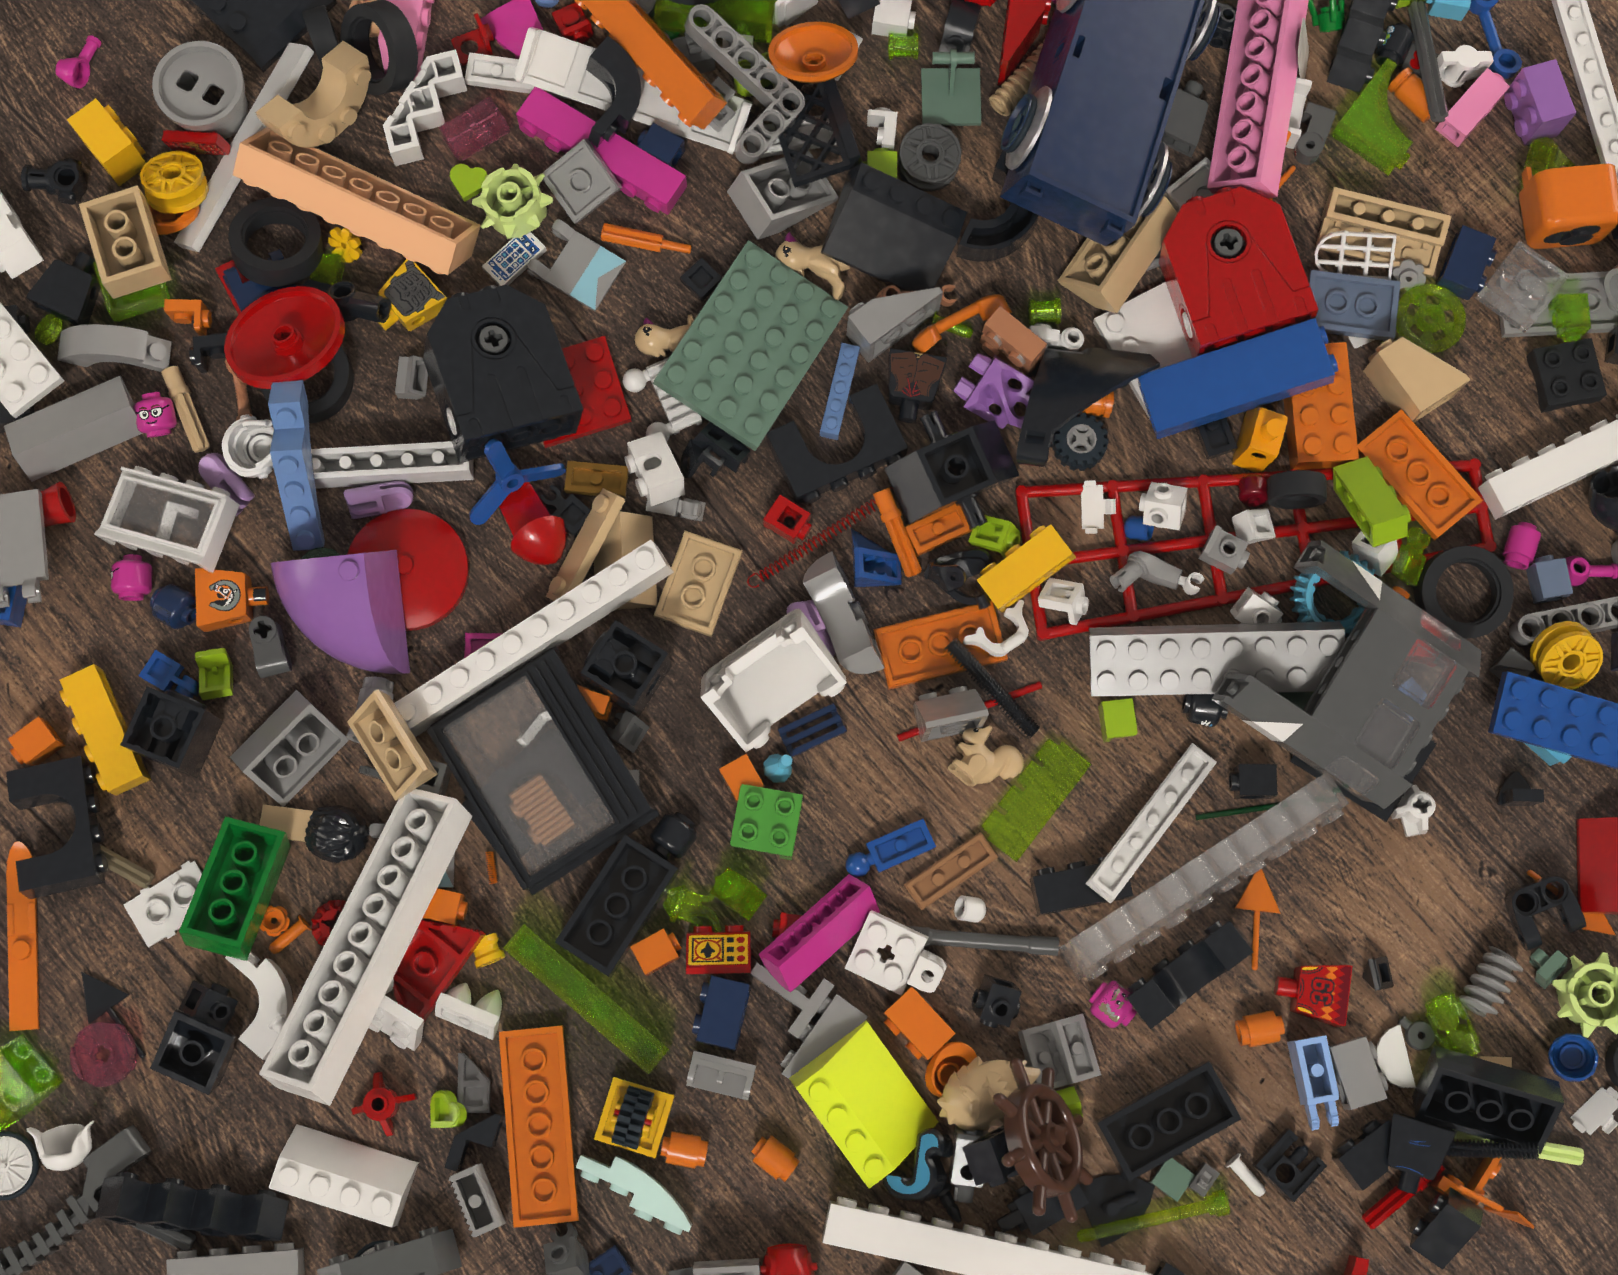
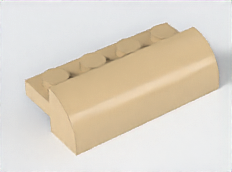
M1333 187L1321 217L1322 223L1316 246L1323 236L1336 231L1347 230L1353 232L1396 234L1393 268L1400 266L1403 260L1411 259L1415 262V265L1422 264L1424 266L1423 273L1425 276L1432 277L1435 272L1440 249L1445 243L1452 216ZM1341 236L1331 237L1323 244H1341ZM1346 236V243L1348 245L1366 246L1367 237ZM1372 237L1371 245L1392 247L1393 238ZM1319 248L1320 250L1339 254L1340 252L1337 251V249ZM1345 250L1344 256L1365 261L1366 252L1363 253L1361 250ZM1371 251L1370 260L1372 262L1390 263L1391 252Z

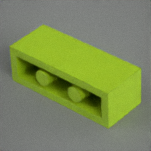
M1368 456L1333 467V489L1372 547L1408 536V523L1411 521L1410 512L1406 505H1401L1393 486L1387 485L1381 469L1378 466L1375 467Z

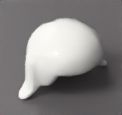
M94 1120L86 1126L67 1124L52 1128L44 1133L32 1127L26 1130L35 1140L36 1149L43 1165L53 1171H65L81 1164L84 1158L91 1152L92 1138L90 1127Z

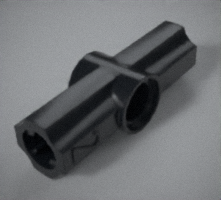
M307 279L302 285L319 289L330 295L342 312L345 322L361 318L385 323L389 318L391 309L389 298L356 291L355 285L350 281H340L331 285Z

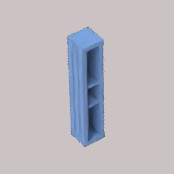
M846 343L841 344L820 429L821 437L834 440L839 438L860 352L859 346Z

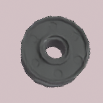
M925 123L915 126L906 133L900 144L898 167L903 179L909 185L922 191L933 192L945 188L955 178L961 162L962 150L958 138L950 129L940 124ZM927 153L933 154L936 160L932 162L926 161L922 156Z

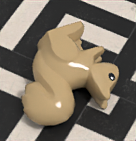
M992 726L966 729L962 734L965 743L960 742L956 747V750L963 758L961 760L954 759L952 764L949 765L948 770L967 786L973 787L977 784L989 783L998 776L1004 780L1015 778L1018 774H1021L1024 768L1023 756L1014 746L1002 745L993 752L986 747L985 742L992 731Z

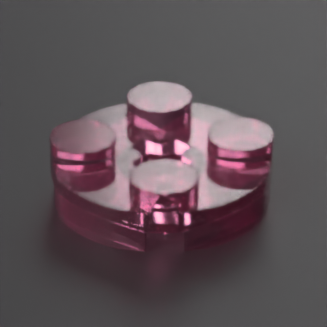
M98 1022L86 1026L76 1036L78 1038L70 1050V1063L76 1076L96 1087H106L121 1082L135 1069L137 1064L135 1041L125 1026L119 1023ZM101 1045H104V1048L110 1051L106 1063L103 1059L98 1060L96 1054L101 1052Z

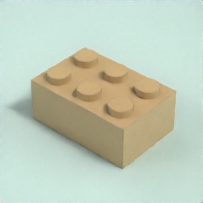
M138 185L79 204L102 284L113 299L172 280L148 201Z

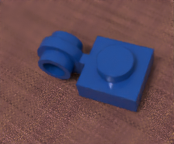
M157 650L154 651L138 675L164 692L167 689L170 690L175 683L178 685L175 689L177 693L190 698L193 696L197 697L199 694V683L187 675H184L182 680L178 678L184 667Z

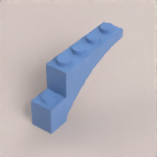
M304 381L272 382L268 401L274 428L270 455L293 551L324 549L325 539L318 508L312 463L308 414L309 404Z

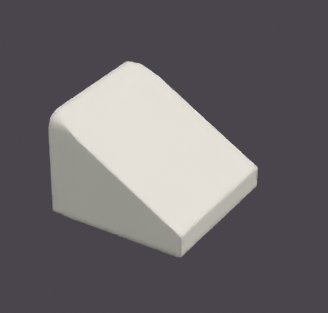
M1268 508L1245 510L1232 517L1236 537L1249 544L1276 537Z

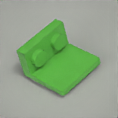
M742 784L740 786L730 845L736 848L780 855L781 859L792 860L803 795Z

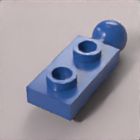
M921 819L866 843L869 853L866 855L861 852L852 853L847 858L845 866L847 872L854 877L866 875L870 870V866L874 864L878 873L933 850L936 848V845L924 819Z

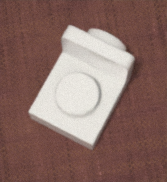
M879 107L875 110L869 109L867 126L878 128L877 145H882V148L894 151L898 112H893L884 107Z
M1049 578L1038 596L1039 607L1068 612L1069 623L1077 625L1081 616L1085 615L1088 610L1089 599L1085 597L1084 585L1082 583Z

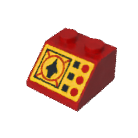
M711 925L693 926V932H687L686 974L751 973V930H744V925H725V931H712Z

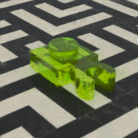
M1411 527L1409 529L1407 545L1401 544L1397 557L1393 562L1391 573L1408 585L1417 586L1426 561L1423 551L1428 547L1431 536L1422 534V528Z

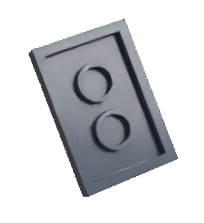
M1310 270L1308 282L1319 309L1315 317L1318 327L1324 326L1328 334L1387 341L1388 339L1393 341L1395 339L1400 281Z

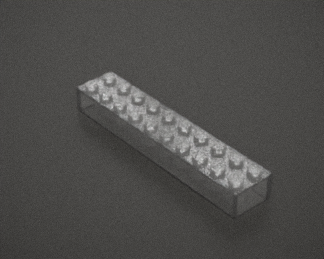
M1328 772L1322 774L1059 946V952L1078 980L1085 977L1088 981L1097 978L1109 970L1106 964L1111 960L1116 964L1135 953L1132 947L1135 944L1139 943L1142 947L1162 935L1159 931L1161 927L1165 926L1166 929H1169L1188 918L1185 913L1188 909H1191L1192 912L1200 910L1214 900L1211 895L1214 892L1221 895L1241 883L1237 878L1240 875L1246 878L1266 866L1264 859L1267 857L1270 861L1279 858L1292 849L1290 842L1294 841L1295 844H1298L1317 833V824L1322 828L1344 815L1342 808L1348 805L1349 802Z

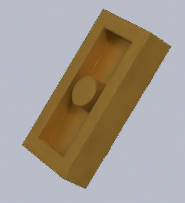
M568 461L564 491L569 494L598 496L602 488L626 499L629 471L627 466Z

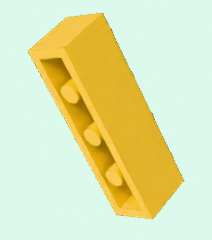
M93 664L60 679L59 681L63 688L59 691L64 704L72 708L75 715L71 719L76 732L84 736L87 743L84 746V751L91 763L95 762L99 773L96 774V779L101 789L117 796L151 780L141 756L120 745L128 726L103 669Z

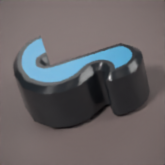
M934 1128L922 1130L917 1135L912 1178L887 1175L882 1179L887 1191L898 1199L912 1202L930 1201L939 1195L946 1179V1172L940 1157L950 1158L952 1156L953 1142L951 1137L946 1132Z

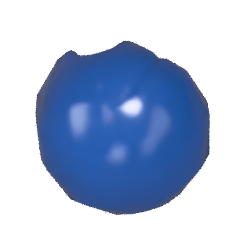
M1566 1033L1556 1038L1551 1044L1548 1051V1062L1554 1074L1564 1081L1580 1082L1588 1079L1596 1071L1599 1056L1595 1046L1588 1038L1583 1037L1581 1034Z

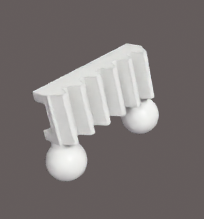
M669 358L647 366L643 371L636 368L629 369L623 376L624 387L634 393L643 390L646 382L651 380L669 423L654 422L650 424L646 430V436L662 431L666 442L669 440L670 435H676L680 433V430L691 425L702 424L701 416L653 384Z

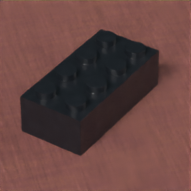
M624 835L555 943L612 978L630 950V946L634 944L680 872L679 869L627 835Z
M1435 1045L1412 1095L1416 1119L1488 1140H1496V1142L1500 1140V1143L1504 1140L1505 1144L1507 1141L1509 1144L1511 1141L1513 1144L1515 1141H1517V1144H1519V1141L1522 1144L1523 1141L1526 1144L1529 1141L1530 1145L1532 1141L1534 1145L1538 1142L1539 1154H1541L1564 1106L1559 1081Z
M1204 1061L1093 1122V1125L1123 1180L1130 1182L1241 1120V1117L1210 1061Z

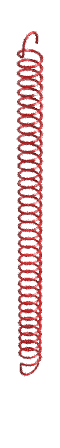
M870 499V504L866 502L865 506L861 505V510L856 508V513L851 511V516L847 514L846 519L842 517V523L837 520V526L835 524H832V528L827 527V531L822 530V534L817 533L818 538L816 536H813V541L811 539H808V544L806 542H803V547L801 545H798L799 551L796 548H793L794 554L791 551H789V557L786 554H784V559L779 557V562L774 560V565L769 563L770 569L768 567H764L765 572L763 570H759L760 575L758 573H753L747 579L748 585L752 588H756L759 586V584L757 586H751L749 584L750 577H752L755 574H757L760 577V579L765 583L761 571L770 580L766 568L773 576H775L771 569V566H773V568L779 573L776 563L784 570L780 559L787 565V567H789L785 556L792 562V564H794L790 556V553L796 558L797 561H799L795 553V550L801 555L802 558H804L799 548L800 546L808 555L804 543L813 552L809 540L818 549L814 537L823 546L819 538V534L828 543L824 535V532H826L827 535L831 539H833L830 535L828 528L837 536L833 527L834 525L840 531V533H842L838 525V522L845 528V530H847L844 525L843 519L849 524L850 527H852L847 516H849L853 520V522L857 524L852 514L854 513L861 521L857 510H859L862 513V515L866 518L862 510V507H864L866 511L869 513V515H871V513L868 510L867 504L874 510V512H876L871 500L875 504L876 502L873 499Z

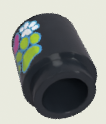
M1402 23L1387 27L1384 43L1376 50L1377 57L1375 60L1378 65L1385 69H1397L1398 65L1404 62L1413 43L1414 34L1407 25Z

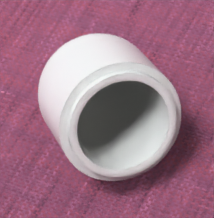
M961 895L955 902L954 913L960 921L976 923L985 917L986 905L980 898Z

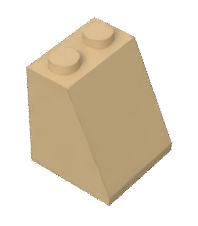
M1404 337L1399 338L1395 342L1388 339L1375 349L1376 352L1368 358L1370 363L1363 370L1392 412L1396 414L1402 409L1414 423L1452 399L1470 381V378L1465 373Z

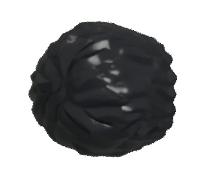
M334 805L319 807L313 811L308 827L305 829L306 836L304 840L308 850L324 861L340 863L356 858L362 850L366 849L370 834L365 819L355 809Z

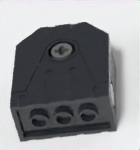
M489 285L478 292L469 294L467 292H460L447 299L427 333L423 361L459 464L487 457L484 449L491 439H497L503 444L505 450L509 451L576 433L582 416L583 406L576 387H574V381L546 305L508 285L498 287L496 285Z

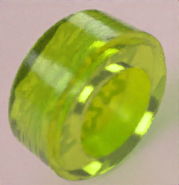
M53 314L46 315L36 327V340L47 346L52 344L62 331L63 320Z

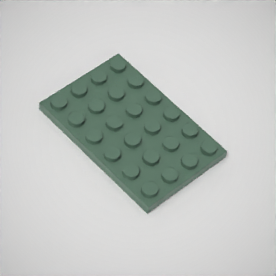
M748 240L655 378L653 384L756 451L843 317L848 306L839 300H835L833 296Z

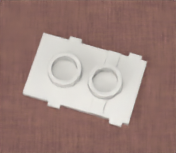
M187 861L181 865L182 869L151 888H143L140 890V895L123 904L149 948L166 937L169 939L176 935L175 931L180 929L202 875V871L196 861L191 863Z

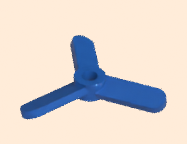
M491 439L486 444L484 453L496 473V480L469 513L471 522L476 525L484 524L511 492L518 490L523 483L563 475L566 472L564 464L559 463L519 470L512 463L503 444L497 439Z

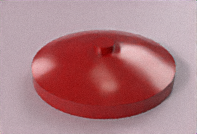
M295 286L270 292L247 306L233 321L227 332L224 344L227 363L242 382L256 388L271 389L272 382L307 380L322 370L338 352L345 334L344 317L334 299L319 289Z
M417 509L390 511L367 523L355 536L347 555L397 550L405 630L424 629L447 617L461 601L469 579L468 555L456 531L440 517Z

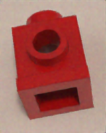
M782 495L778 496L763 519V526L765 528L771 529L795 544L798 538L803 541L813 525L808 523L811 519V513ZM791 519L795 522V526L788 528L784 525V522Z

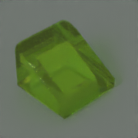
M323 254L320 264L310 275L309 280L331 285L340 282L346 263L343 255Z

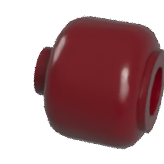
M1250 474L1243 477L1238 484L1239 500L1250 507L1264 504L1268 500L1267 479L1258 474Z

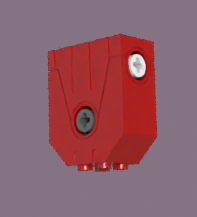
M1240 186L1234 189L1232 187H1225L1216 191L1214 195L1204 198L1203 196L1192 197L1181 206L1163 240L1159 265L1192 358L1316 317L1319 309L1311 287H1309L1310 284L1280 204Z

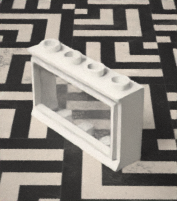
M135 466L134 470L121 467V476L101 526L94 535L111 545H115L118 542L131 550L137 551V548H141L156 557L163 558V555H166L185 565H189L191 562L213 573L240 504L230 498L231 493L218 487H213L212 491L204 489V485L192 480L181 483L178 482L179 479L166 473L155 476L152 475L153 472L140 466Z

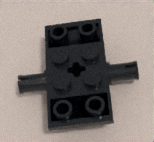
M937 410L931 412L930 415L922 416L919 419L931 443L884 468L908 524L954 504L956 506L960 505L970 530L987 523L988 521L976 498L978 494L1020 476L995 420L971 426L953 435H947ZM950 464L953 468L958 467L960 469L957 476L948 471Z

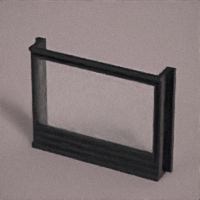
M557 646L551 648L426 729L522 890H529L532 896L616 844L624 835H630L660 816L654 804H649L566 669L561 660L563 656Z

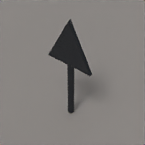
M81 972L88 1024L107 1012L139 1057L145 1058V1052L112 1008L128 997L129 994Z

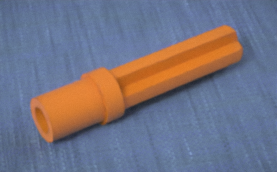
M890 487L874 493L873 496L881 514V521L886 525L905 576L912 577L921 573L922 569L901 519V510L896 505Z

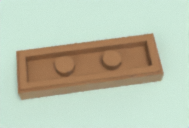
M979 832L906 882L903 886L920 911H922L992 863L998 856L983 834Z

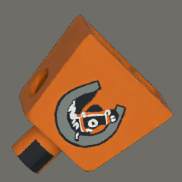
M195 568L196 626L203 632L250 622L253 619L252 606L269 605L268 587H252L251 578L246 573L214 570L211 573L203 568Z

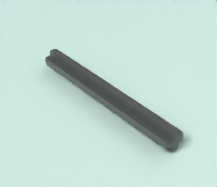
M1415 0L1411 2L1408 11L1430 119L1433 122L1439 121L1441 123L1446 120L1445 118L1449 114L1425 2H1417Z

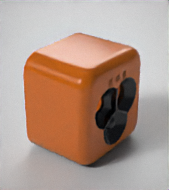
M1613 164L1552 168L1540 171L1532 176L1531 167H1526L1521 173L1523 189L1518 196L1525 239L1530 248L1548 249L1596 244L1602 241L1618 225V181Z

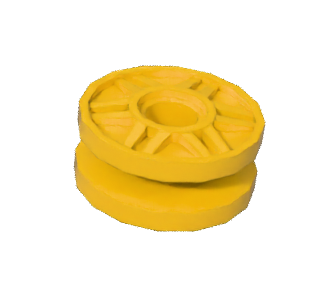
M185 151L161 153L144 164L140 172V180L145 190L148 204L154 210L162 213L176 214L189 211L199 206L206 199L209 192L202 162L196 155Z
M1563 621L1544 629L1535 638L1530 649V662L1534 665L1535 671L1544 682L1572 690L1588 683L1598 673L1603 663V650L1599 642L1586 627L1578 622Z

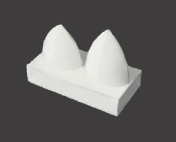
M467 983L454 986L446 994L440 993L435 1005V1016L491 1040L494 1039L498 1031L502 1010L499 990L486 994L475 1006L470 1005L471 992Z

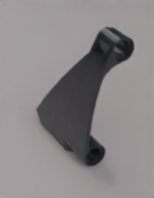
M1094 347L1084 349L1082 352L1046 348L1026 408L1017 446V464L1046 467L1049 447H1053V435L1057 430L1114 390L1126 387L1132 380L1159 368L1160 363L1151 354Z

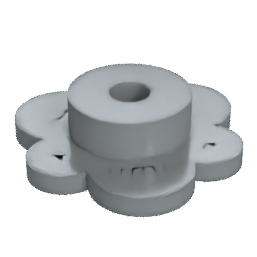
M1405 259L1401 262L1400 266L1393 268L1392 274L1394 277L1392 280L1400 281V289L1405 288L1406 291H1413L1415 286H1422L1426 282V276L1423 273L1424 266L1422 264L1415 265L1413 260Z

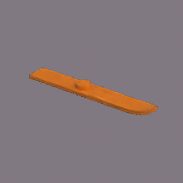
M20 841L14 842L9 851L6 870L9 1031L40 1029L37 898L28 899L19 892L16 861L33 858L30 849Z

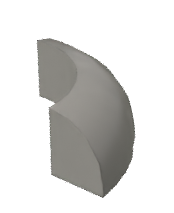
M831 551L817 559L807 569L803 578V584L824 622L838 662L846 670L856 674H869L880 671L885 667L876 640L872 638L867 626L869 623L859 601L852 603L855 601V597L849 586L850 583L834 553Z

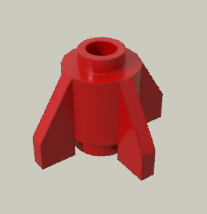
M382 1072L373 1073V1088L365 1095L363 1104L352 1108L351 1111L352 1115L365 1113L370 1119L379 1121L386 1137L395 1135L391 1118L399 1111L400 1103L417 1100L416 1093L398 1096L395 1091L385 1088ZM380 1098L384 1101L382 1110L376 1108V1103L380 1101Z

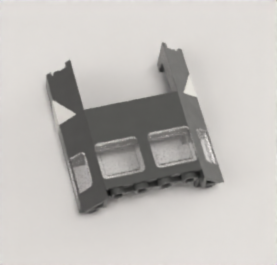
M1310 541L1294 568L1302 574H1317L1366 609L1303 710L1250 674L1228 673L1212 700L1360 800L1373 802L1385 809L1413 786L1404 777L1414 769L1416 757L1420 750L1431 741L1433 737L1432 731L1436 724L1447 715L1449 711L1448 705L1453 696L1463 689L1466 682L1464 678H1479L1481 650L1324 541Z

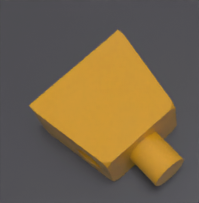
M1262 407L1247 410L1237 442L1238 448L1234 453L1231 464L1252 472H1262L1279 454L1288 417ZM1252 453H1258V457L1253 456Z

